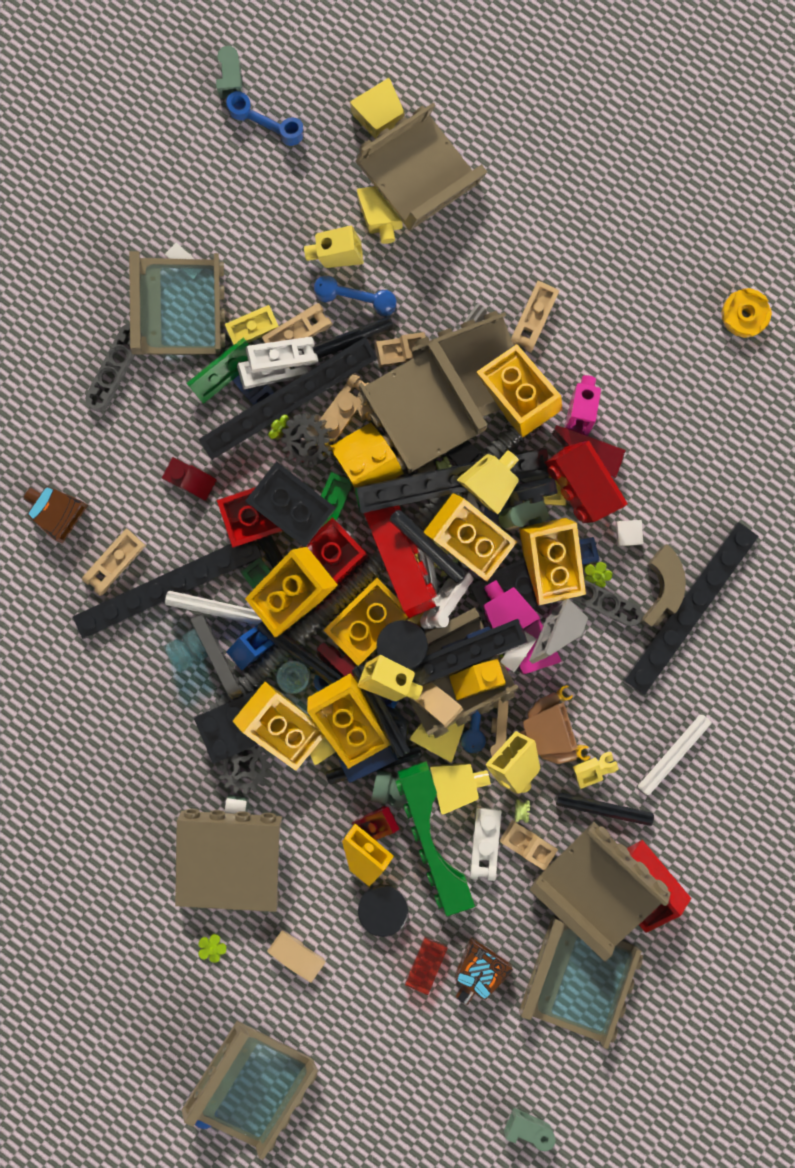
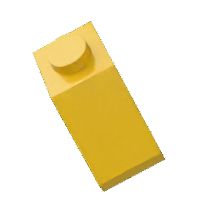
M498 659L472 666L449 676L456 701L505 687V680Z
M356 824L353 825L342 840L349 870L368 886L384 872L394 857L393 854Z

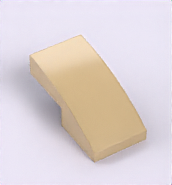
M425 332L402 335L398 339L376 341L374 346L379 368L406 363L413 359L411 349L416 346L415 341L426 337Z
M432 682L422 686L423 689L418 700L410 699L446 728L463 708Z
M514 820L511 821L499 840L502 844L544 871L558 851L556 847Z
M283 930L267 950L275 959L310 983L326 963L323 957L306 948L300 940Z

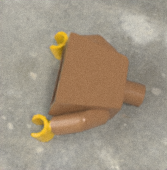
M567 685L560 687L557 693L553 692L540 698L528 711V719L523 721L525 730L518 732L535 740L538 755L543 760L555 764L576 761L577 758L584 761L590 759L588 755L581 756V751L589 747L586 745L577 746L564 702L560 703V701H568L573 697L571 695L566 698L562 695L563 689L569 687Z

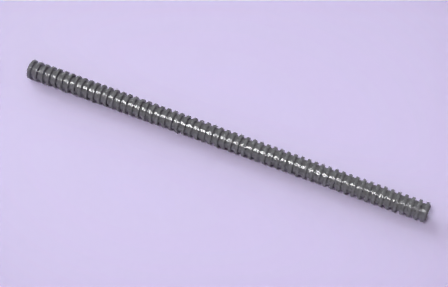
M509 426L508 431L502 432L503 436H498L496 442H491V447L487 446L485 448L486 451L480 453V457L476 456L474 458L475 462L487 454L501 457L507 450L513 453V449H517L519 443H524V438H529L530 433L522 438L513 426ZM463 491L454 494L463 498V495H467L469 491ZM452 494L436 497L435 499L431 498V503H426L424 509H419V514H414V518L411 521L424 532ZM375 550L373 557L370 555L368 557L369 560L367 562L364 561L362 567H357L358 571H353L351 577L347 576V581L345 583L341 582V586L339 588L336 587L334 593L330 592V597H325L323 599L324 602L322 604L319 603L317 609L313 608V612L311 614L308 613L305 620L302 618L300 620L302 623L300 625L296 624L294 630H289L290 634L287 636L305 647L306 641L310 642L313 635H318L316 633L318 630L322 631V627L324 625L327 626L330 619L334 620L333 616L335 614L339 615V611L341 609L344 610L346 608L345 605L351 603L350 600L356 599V595L358 593L361 594L362 589H366L375 577L379 578L378 574L380 572H385L384 569L386 567L380 552ZM273 645L272 651L268 650L266 652L267 655L262 656L260 662L256 661V665L254 667L251 666L249 672H244L245 676L243 678H238L244 691L243 695L253 692L256 688L259 689L261 687L260 684L267 682L266 679H270L273 672H278L277 668H282L284 662H289L288 658L291 655L278 645ZM227 692L222 693L221 698H216V703H211L209 705L210 708H206L204 712L232 701Z

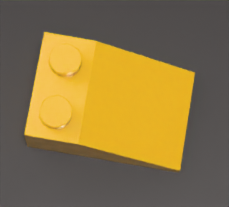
M517 344L477 371V375L522 438L563 410L562 397Z
M372 423L365 425L331 445L333 455L354 489L358 486L395 479L404 474L395 454Z
M454 493L424 531L432 541L485 581L490 579L517 543V541L467 500Z
M561 518L519 528L522 551L538 605L586 595L577 523L568 518Z
M308 547L291 550L253 589L245 600L274 637H278L318 605L337 586V583Z
M376 578L323 631L359 666L377 649V639L383 628L392 622L407 620L408 617L404 613L399 599Z
M351 673L308 697L307 703L308 714L348 769L390 746L363 692L357 687L358 683Z
M267 682L261 685L233 720L242 733L295 771H297L324 737V734L309 715Z

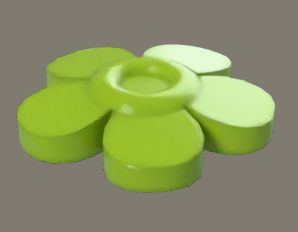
M283 415L280 421L275 420L272 423V430L268 434L269 438H276L278 440L283 437L282 429L289 428L286 423L289 420L287 415Z
M598 562L596 568L592 564H588L585 567V573L587 574L585 580L592 584L595 583L600 588L605 587L606 581L612 579V572L606 570V564L603 562Z
M216 934L211 935L210 939L202 937L198 943L199 947L202 948L199 950L198 955L203 960L209 956V960L212 963H216L220 960V954L226 953L227 946L224 943H219L220 936Z

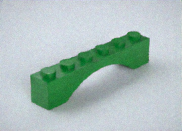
M427 761L399 770L400 780L395 782L400 796H406L408 803L403 804L408 819L413 817L415 826H412L411 829L415 841L421 840L423 848L419 849L423 864H429L431 871L427 872L431 887L435 885L437 887L438 893L434 894L438 908H444L446 917L474 908L475 904L465 874L452 867L441 856L431 838L430 816L437 791Z

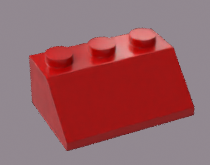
M589 440L566 446L544 462L548 467L547 471L550 477L554 478L560 486L562 496L573 507L575 517L583 524L596 522L628 505Z
M256 487L217 500L232 548L283 531L245 501Z
M333 517L321 527L307 545L308 549L337 583V586L368 558L367 553Z
M641 840L627 848L630 856L637 862L643 863L648 868L649 873L656 880L662 881L671 893L666 906L661 903L639 924L643 931L647 933L680 917L692 898L647 844Z

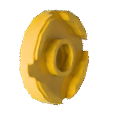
M745 288L735 291L727 298L723 304L721 315L728 331L735 336L747 338L756 336L770 323L772 310L764 294L755 289ZM742 311L748 312L749 317H744Z

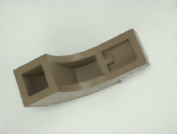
M668 544L661 546L647 564L656 574L660 586L656 601L640 621L647 628L653 625L658 626L666 616L663 613L664 611L669 615L675 614L684 598L686 579L683 565L677 554Z

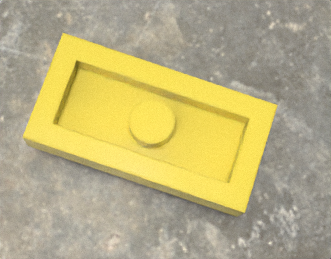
M269 305L225 324L233 344L243 337L248 343L279 327Z

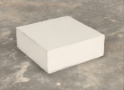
M642 520L616 522L617 547L643 545Z

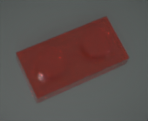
M424 936L405 981V986L428 995L448 946Z

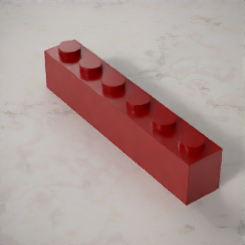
M400 505L365 512L364 515L404 613L408 618H411L436 607L433 598L437 597V593L432 583L427 584L424 576L428 575L423 561L418 562L415 554L419 553L417 546L409 541L390 522L391 515L397 510L401 511Z

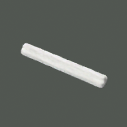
M168 591L166 594L165 604L255 625L262 621L253 609Z
M699 715L643 779L638 788L644 794L650 795L711 725V721L706 716Z

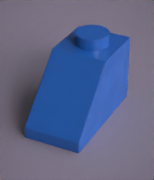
M258 625L239 637L226 651L241 670L255 662L275 645L273 641L257 630Z

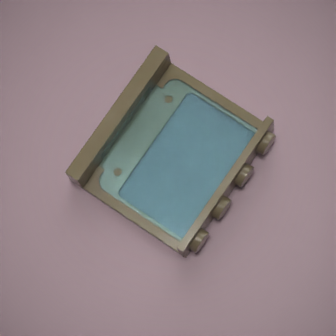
M129 251L130 349L132 354L220 355V348H225V333H220V324H225V309H220V300H224V285H219V277H224V262H219V253H214V260L140 258L139 251Z
M552 915L519 1008L521 1017L531 1020L533 1016L600 1041L603 1048L608 1049L610 1042L614 1043L617 1037L618 1028L616 1025L618 1019L624 1016L626 1010V1003L624 1002L627 993L631 994L635 980L632 978L635 970H639L643 960L642 951L636 945L620 941L615 946L612 956L605 962L562 920Z
M236 1021L183 1106L184 1123L193 1127L197 1120L202 1121L256 1147L258 1157L264 1160L267 1153L273 1150L276 1138L281 1130L287 1127L295 1107L301 1104L306 1089L314 1083L318 1072L315 1062L305 1054Z

